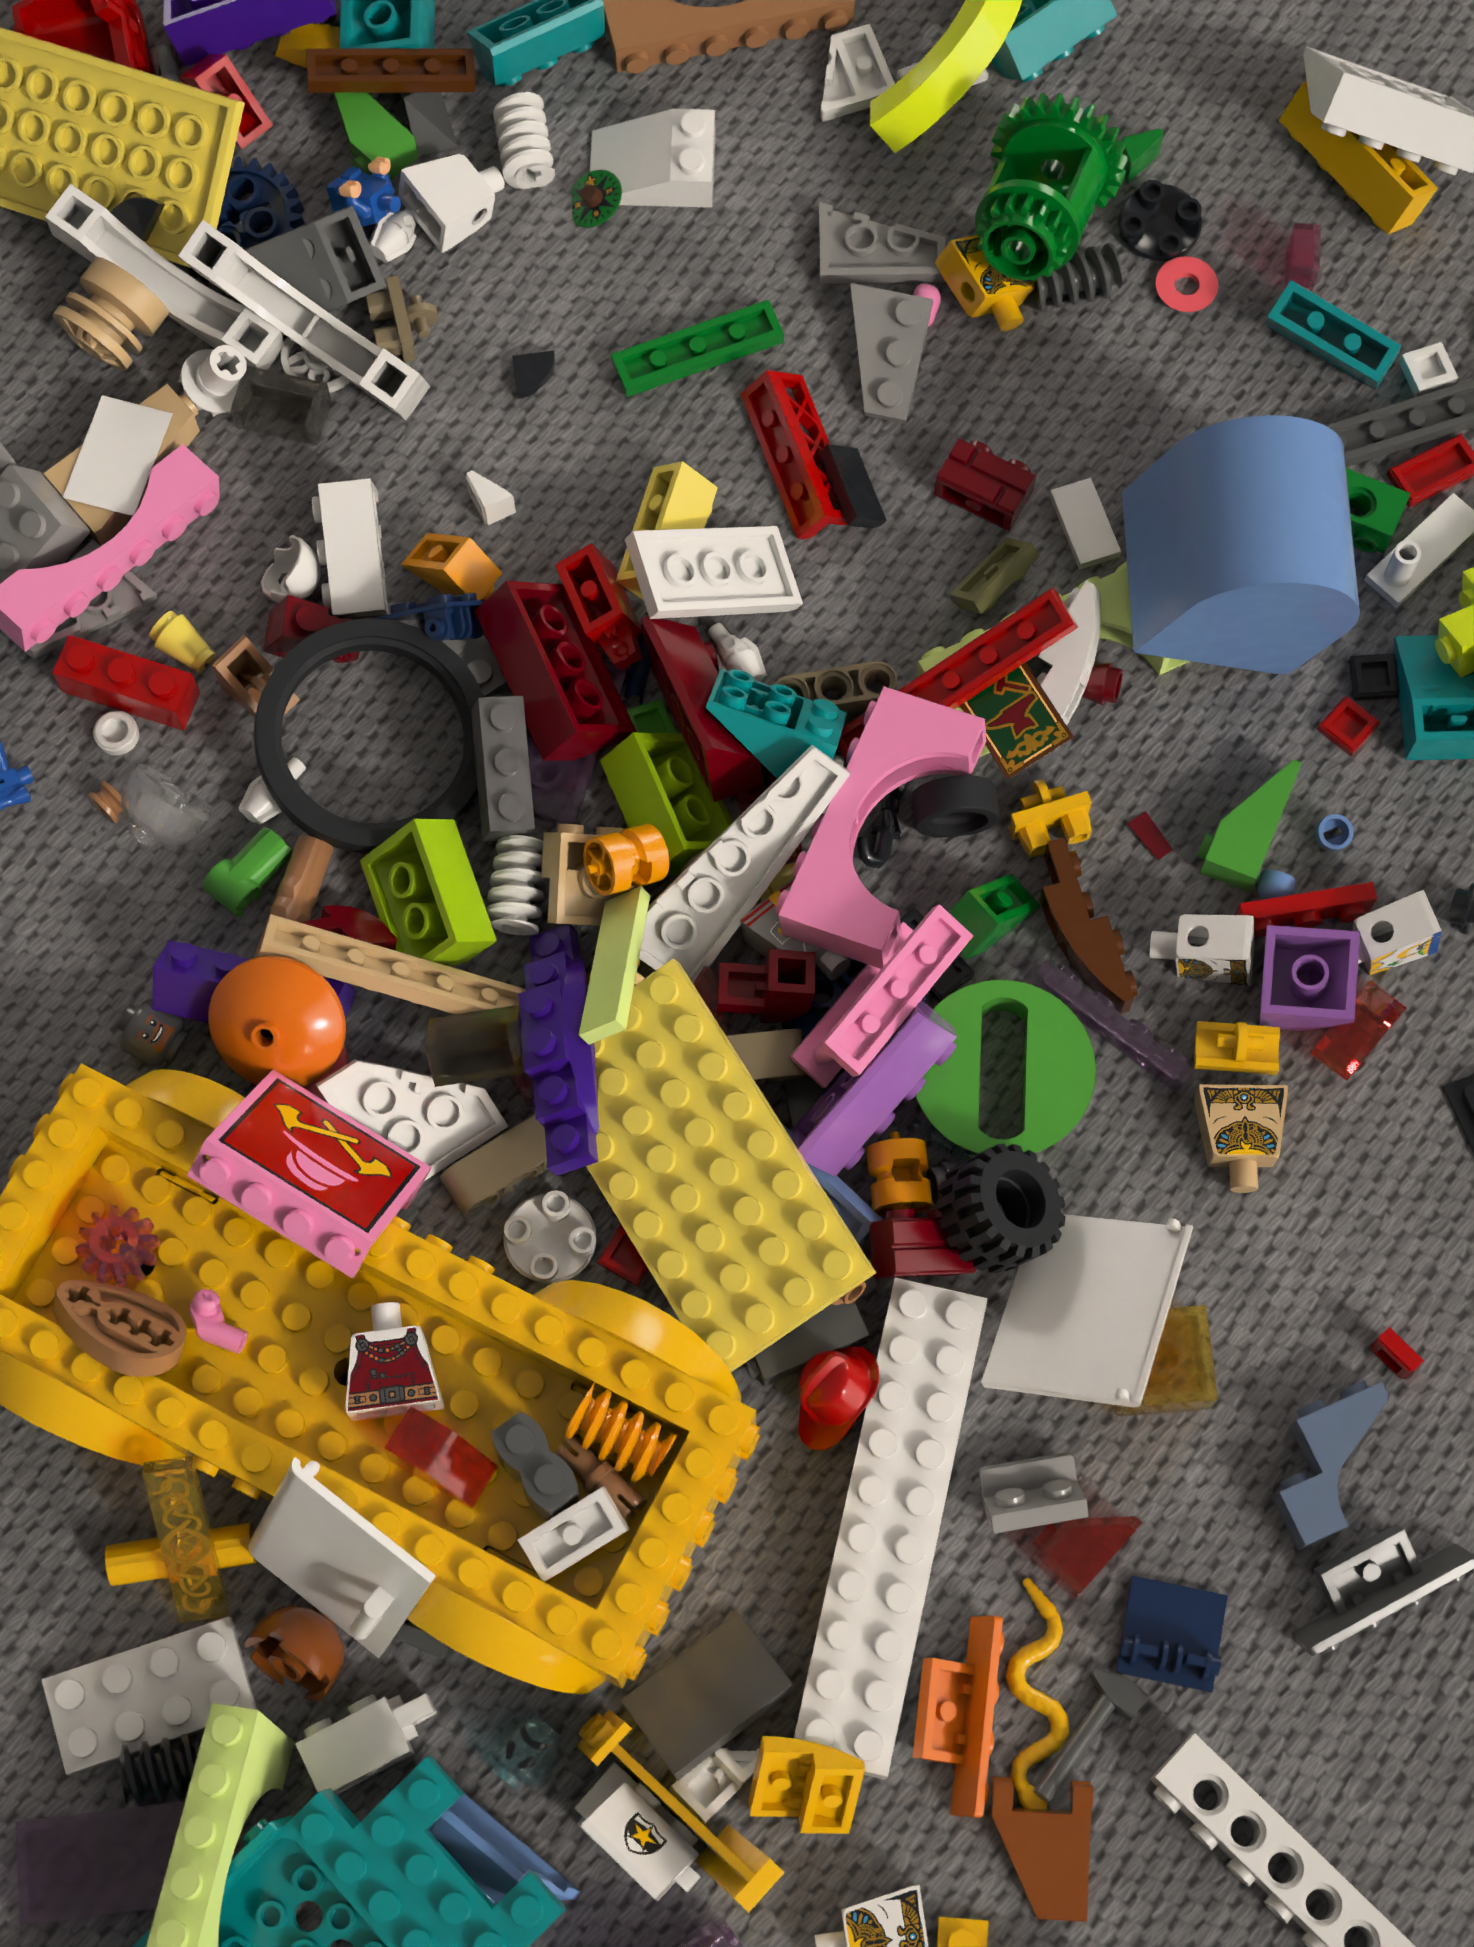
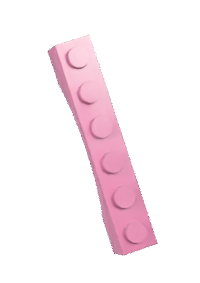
M182 444L151 468L148 487L140 507L128 524L109 542L93 552L67 563L45 568L19 569L0 584V629L25 652L36 643L41 644L47 641L54 634L56 627L69 617L79 616L87 608L89 602L101 592H108L115 588L122 579V576L135 566H142L147 563L156 549L168 540L174 541L179 538L187 525L200 515L206 516L211 513L217 506L220 498L219 476Z

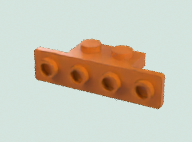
M990 1615L970 1618L966 1664L937 1658H923L912 1758L955 1765L950 1811L952 1816L982 1818L984 1806L989 1797L987 1775L989 1755L994 1747L992 1725L994 1705L999 1697V1684L997 1681L999 1656L1004 1647L1003 1618Z

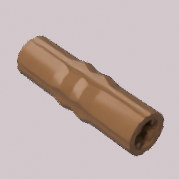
M299 835L284 876L277 888L276 898L270 908L268 920L270 914L296 922L310 920L312 909L318 900L319 889L334 848L329 843L312 836ZM268 920L262 933L254 958L258 957Z

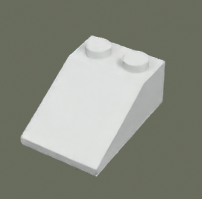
M670 109L592 130L590 172L607 170L619 179L622 187V197L619 205L712 207L715 110Z

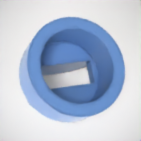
M1332 814L1318 822L1314 834L1315 840L1321 848L1327 851H1338L1350 844L1354 831L1351 822L1346 817ZM1339 826L1342 835L1332 837L1326 841L1323 833Z
M1263 870L1260 873L1257 884L1259 897L1263 900L1292 895L1296 880L1291 875L1281 871Z

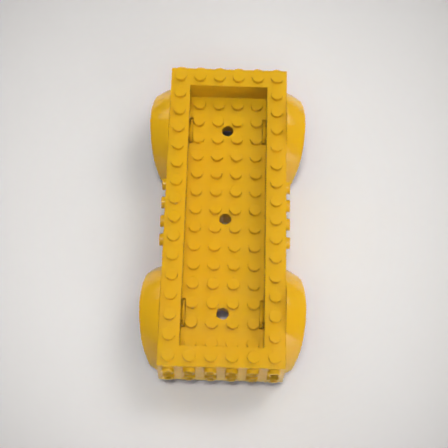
M82 1063L75 1074L70 1073L67 1075L59 1088L58 1102L50 1114L43 1115L38 1121L33 1132L35 1140L27 1153L18 1156L12 1164L8 1173L10 1181L0 1195V1405L52 1434L118 1460L149 1467L169 1468L188 1457L191 1459L189 1462L191 1466L215 1478L217 1473L233 1481L231 1487L254 1500H258L259 1496L271 1502L295 1457L301 1461L300 1466L302 1469L310 1461H316L320 1469L314 1478L436 1575L407 1618L414 1625L455 1651L482 1665L542 1688L564 1693L588 1694L605 1681L623 1689L628 1678L635 1681L648 1655L645 1653L646 1649H644V1646L650 1634L658 1636L670 1613L667 1602L674 1589L680 1592L684 1587L693 1568L690 1557L696 1545L701 1548L705 1546L716 1523L713 1513L718 1503L726 1504L737 1484L738 1478L736 1476L738 1471L736 1468L741 1458L748 1461L760 1439L758 1433L761 1427L756 1425V1410L741 1403L738 1385L719 1355L684 1324L640 1298L601 1284L576 1280L555 1282L531 1295L494 1276L495 1268L485 1261L474 1256H470L465 1261L451 1253L453 1247L444 1240L428 1234L424 1240L409 1232L411 1225L397 1216L394 1217L372 1245L352 1279L187 1176L205 1139L245 1097L208 1078L177 1070H153L127 1085H123ZM151 1253L155 1258V1267L151 1274L140 1278L133 1276L130 1272L132 1262L142 1254ZM69 1280L103 1282L148 1295L167 1304L182 1317L186 1326V1338L179 1362L167 1372L148 1377L124 1375L104 1366L80 1349L62 1330L53 1314L57 1288L60 1284ZM210 1289L215 1291L220 1298L225 1323L248 1331L246 1344L240 1354L207 1343L197 1336L190 1315V1304L193 1301L194 1295L199 1290ZM386 1302L399 1303L402 1327L420 1326L424 1333L443 1398L444 1409L352 1421L346 1413L347 1386L341 1385L343 1375L349 1370L351 1336L356 1333L373 1331L371 1306ZM595 1382L592 1397L596 1398L605 1390L611 1391L609 1408L612 1409L624 1400L628 1402L626 1419L641 1411L644 1413L643 1430L658 1422L661 1424L658 1440H663L673 1432L677 1434V1437L652 1477L647 1474L634 1483L631 1481L634 1465L631 1463L620 1472H617L647 1500L639 1511L623 1498V1502L637 1514L627 1522L630 1529L543 1582L518 1542V1539L547 1521L541 1518L528 1503L523 1484L513 1479L501 1466L496 1455L492 1431L517 1413L523 1412L539 1424L547 1438L549 1451L556 1453L559 1446L563 1444L578 1457V1452L565 1441L567 1439L565 1438V1432L568 1422ZM581 1431V1432H579V1434L581 1435V1438L583 1439V1437H584V1432ZM599 1442L591 1446L598 1455L601 1445ZM613 1453L604 1461L611 1460L616 1464L617 1454ZM573 1472L577 1481L580 1501L590 1494L583 1487L585 1482Z

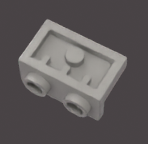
M1070 1452L984 1466L978 1471L984 1513L994 1534L1089 1517L1087 1499L1077 1482L1074 1457Z

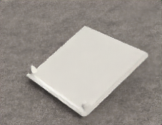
M1065 1215V1226L1059 1228L1062 1235L1058 1242L1052 1244L1053 1248L1047 1253L1019 1265L981 1383L986 1388L1139 1407L1149 1379L1193 1225L1181 1226L1180 1222L1173 1218L1168 1219L1167 1225Z
M295 1457L249 1542V1552L254 1559L376 1657L380 1658L436 1575L314 1478L320 1469L316 1461H310L302 1469L300 1466L301 1461Z

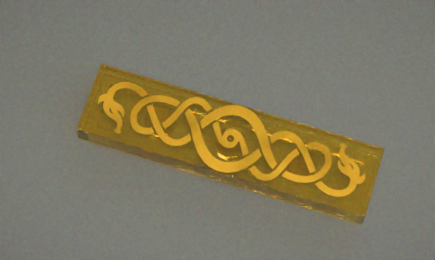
M193 1456L144 1462L142 1475L179 1622L228 1616V1599Z

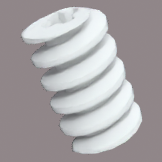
M520 92L509 95L502 99L493 111L500 160L503 166V179L508 185L518 189L546 186L555 177V169L551 168L553 157L549 153L551 145L547 139L549 134L548 127L545 125L546 115L542 110L544 108L543 98L532 92Z
M524 835L504 836L497 840L495 849L499 855L495 856L492 866L495 872L490 877L492 889L487 894V901L490 905L486 907V911L492 927L500 932L512 935H536L539 933L540 928L528 922V919L540 918L542 916V910L531 905V902L543 901L545 898L543 891L533 888L534 885H543L548 881V878H541V872L536 871L537 868H542V855L539 852L543 851V841Z

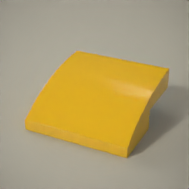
M762 1736L748 1798L749 1814L756 1817H798L800 1833L849 1834L865 1772L864 1761L835 1748L810 1741Z

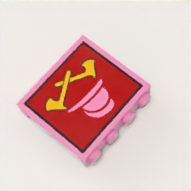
M272 1070L205 1139L187 1176L353 1279L375 1241L401 1208L407 1210L413 1202L432 1167L282 1074Z

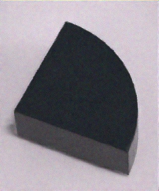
M131 198L118 204L110 213L138 238L147 242L165 204L151 198Z
M554 350L512 356L518 399L535 394L550 378L555 367Z

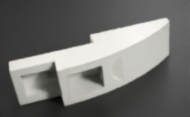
M1087 580L1081 589L1075 587L1064 603L1079 628L1042 651L1038 656L1052 668L1048 674L1042 672L1038 676L1037 681L1066 725L1078 707L1088 684L1099 641L1101 622L1100 592L1094 584Z

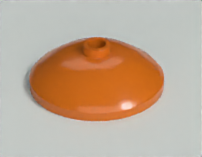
M261 956L249 959L228 972L219 982L211 997L208 1023L213 1043L225 1063L239 1076L255 1085H258L272 1070L277 1071L301 1087L310 1085L323 1077L331 1069L343 1049L346 1036V1021L341 1002L326 979L300 961L282 956ZM261 1029L269 1030L274 1039L268 1040L263 1037Z

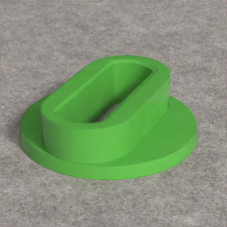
M990 980L971 984L955 991L933 1009L954 1027L957 1038L953 1042L956 1044V1048L942 1065L938 1066L934 1063L924 1074L923 1078L926 1079V1082L916 1095V1098L929 1122L942 1136L954 1145L962 1148L970 1157L995 1145L1004 1143L1006 1146L1011 1144L1019 1145L1023 1152L1030 1150L1033 1153H1038L1060 1141L1077 1125L1088 1108L1093 1095L1096 1077L1095 1057L1090 1038L1084 1026L1072 1010L1061 1000L1031 984L1012 980ZM994 1011H1007L1017 1015L1024 1021L1021 1134L1010 1139L989 1137L978 1128L982 1017Z

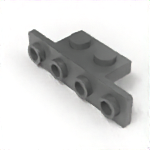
M1395 1524L1314 1568L1332 1611L1292 1632V1636L1295 1642L1311 1656L1332 1652L1341 1645L1344 1639L1359 1631H1367L1379 1626L1386 1616L1401 1608H1410L1424 1600L1426 1594L1443 1585H1452L1461 1581L1468 1571L1474 1569V1555L1460 1545L1453 1544L1419 1563L1405 1529Z

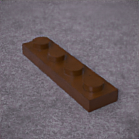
M473 48L306 49L308 93L475 92Z

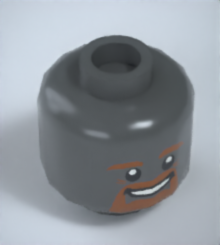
M152 999L142 1002L138 1008L129 1005L117 1025V1029L123 1032L120 1041L121 1048L152 1067L159 1066L164 1061L171 1064L189 1035V1032L184 1030V1017L152 1010Z

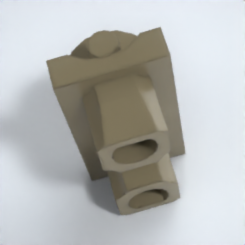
M399 276L386 277L388 289L378 290L366 295L371 322L394 318L395 325L373 329L376 345L386 349L394 356L402 354L404 362L416 360L411 330L417 329L420 338L428 337L430 335L429 327L438 321V310L431 303H423L422 296L420 295L410 297L411 305L406 308Z

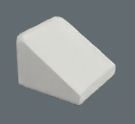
M474 471L466 473L468 493L484 524L490 525L516 513L514 497L511 493Z

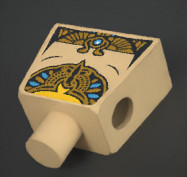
M1199 1084L1194 1094V1104L1208 1167H1229L1230 1191L1236 1193L1257 1191V1167H1273L1278 1160L1281 1149L1288 1085Z

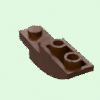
M1065 837L1047 841L1044 858L1052 885L1042 887L1039 902L1048 926L1060 949L1083 981L1120 1014L1129 1012L1134 1000L1133 997H1137L1138 991L1132 971L1124 970L1120 957L1125 952L1121 933L1118 928H1111L1108 916L1090 920V918H1094L1093 903L1088 891L1081 892L1077 877H1081L1080 861L1075 850L1069 852Z

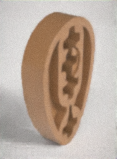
M69 1280L60 1284L57 1288L53 1314L62 1330L80 1349L104 1366L124 1375L148 1377L167 1372L179 1362L186 1338V1326L182 1317L167 1304L148 1295L103 1282Z

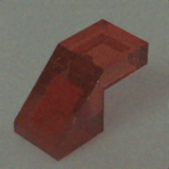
M1370 980L1356 995L1354 1022L1330 1027L1310 1053L1347 1081L1361 1066L1383 1036L1396 1023L1407 1007Z

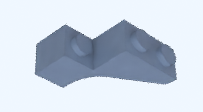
M1364 1380L1340 1391L1339 1394L1342 1400L1326 1406L1323 1399L1297 1410L1299 1419L1289 1427L1314 1477L1309 1478L1307 1472L1303 1471L1281 1481L1280 1485L1283 1490L1277 1493L1273 1500L1298 1551L1333 1536L1349 1526L1338 1499V1476L1344 1462L1388 1401V1393L1383 1382L1368 1387Z

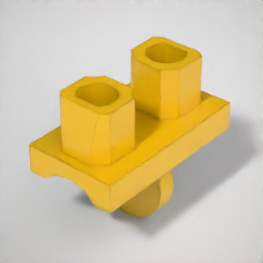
M1038 779L1032 782L1033 795L1020 798V805L1023 811L1011 814L1012 825L1008 827L1012 840L1019 838L1028 857L1044 854L1047 841H1051L1047 829L1061 825L1067 843L1072 845L1090 838L1092 830L1088 814L1092 801L1088 791L1066 797L1063 786L1048 790L1044 780Z
M1197 1021L1195 1025L1194 1069L1277 1075L1279 1072L1280 1027L1247 1025V1022L1231 1024Z

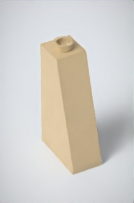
M168 384L138 404L173 413L153 466L182 444L188 447L200 432L195 416L199 414L196 406L184 393L178 396ZM82 446L43 473L62 497ZM148 478L147 484H146V486H145V489H144V491H143V494H142V497H141V499H140V502H139V505H138L137 509L140 507V504H141V502H142V499H143V497H144V494H145V492H146V490H147L149 478ZM65 499L90 528L91 532L89 535L100 546L109 542L119 533L132 517L131 515Z

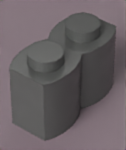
M519 1412L492 1431L496 1455L501 1466L513 1479L523 1484L528 1503L541 1518L548 1521L579 1502L578 1486L573 1471L560 1456L549 1451L547 1438L534 1419L523 1412Z

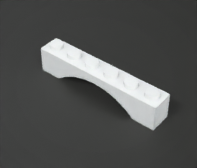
M72 184L67 187L45 216L53 236L90 262H93L96 257H103L130 273L165 304L169 311V317L213 348L229 345L238 349L244 355L247 362L246 371L259 380L281 353L284 342L280 330L246 306L224 297L180 270L138 238L105 207Z

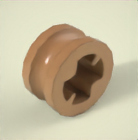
M103 780L99 784L100 790L97 793L91 791L87 797L113 824H116L119 821L118 814L120 812L127 813L131 810V807L109 783Z

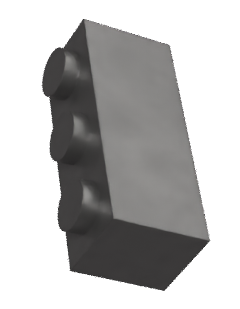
M523 696L478 698L471 709L482 841H497L508 835L529 836L535 829Z

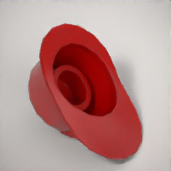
M849 1346L839 1351L829 1350L816 1354L803 1368L799 1379L800 1413L798 1434L802 1442L810 1449L824 1451L834 1447L846 1435L857 1417L875 1395L879 1383V1365L873 1354L863 1347Z

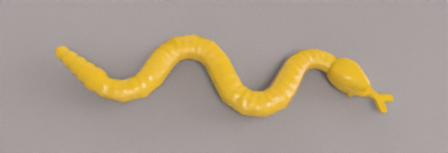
M1025 1578L1022 1584L1034 1602L1035 1607L1039 1610V1614L1046 1620L1047 1631L1042 1638L1023 1646L1009 1659L1005 1677L1010 1692L1025 1706L1048 1718L1050 1721V1731L1047 1736L1019 1752L1012 1762L1010 1776L1018 1793L1019 1802L1024 1809L1047 1810V1802L1040 1799L1033 1792L1035 1787L1027 1781V1772L1031 1766L1051 1757L1062 1749L1070 1734L1069 1716L1059 1701L1031 1687L1026 1682L1025 1673L1029 1666L1044 1659L1059 1646L1063 1627L1056 1606L1050 1602L1049 1598L1038 1589L1037 1585L1030 1578Z

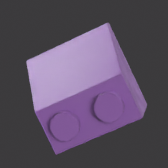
M1267 925L1260 1026L1280 1027V1030L1310 1031L1353 1023L1355 1019L1360 931Z

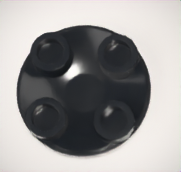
M1148 180L1124 201L1118 218L1119 232L1125 244L1137 255L1155 261L1171 260L1187 253L1197 242L1202 228V207L1199 201L1180 188L1162 184L1157 180Z

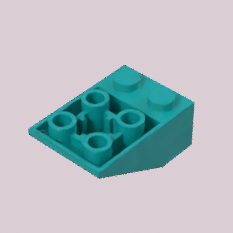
M1438 635L1394 637L1405 761L1474 759V672L1460 677L1449 663L1445 664L1441 661L1435 648V641L1438 639Z
M720 669L706 708L777 779L811 745L833 759L847 712L839 710L838 706L824 699H815L813 701L801 697L793 689L785 685L773 684L770 686L754 680L753 676L749 673L737 669L729 671Z

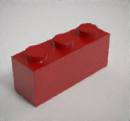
M72 635L68 636L52 672L63 693L182 731L185 730L200 695V690L192 673Z

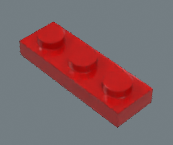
M1368 882L1240 903L1235 915L1253 916L1254 937L1266 936L1267 925L1285 926L1295 924V927L1315 928L1322 924V919L1339 917V921L1342 923L1353 922L1358 917L1365 915L1366 912H1370L1377 900L1374 883Z

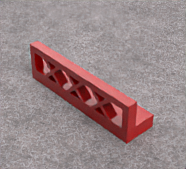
M766 370L740 395L797 539L805 540L814 537L828 524L848 526L841 509H833L829 496L837 504L838 501L826 472L824 474L814 461L815 459L823 466L818 452L830 444L803 375ZM785 388L792 389L796 401L787 394ZM800 424L809 431L811 438L802 431Z

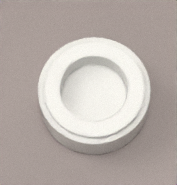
M110 711L103 714L96 721L93 736L98 747L103 752L110 755H122L131 751L137 744L139 729L133 717L128 713Z

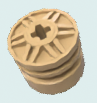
M96 257L80 278L81 285L91 298L88 299L80 294L69 292L66 296V302L72 309L59 305L53 313V318L68 334L70 339L86 353L99 361L110 364L120 371L126 372L133 361L126 351L139 355L143 348L131 331L135 330L143 335L152 337L168 316L169 311L165 304L151 290L130 273L103 257Z

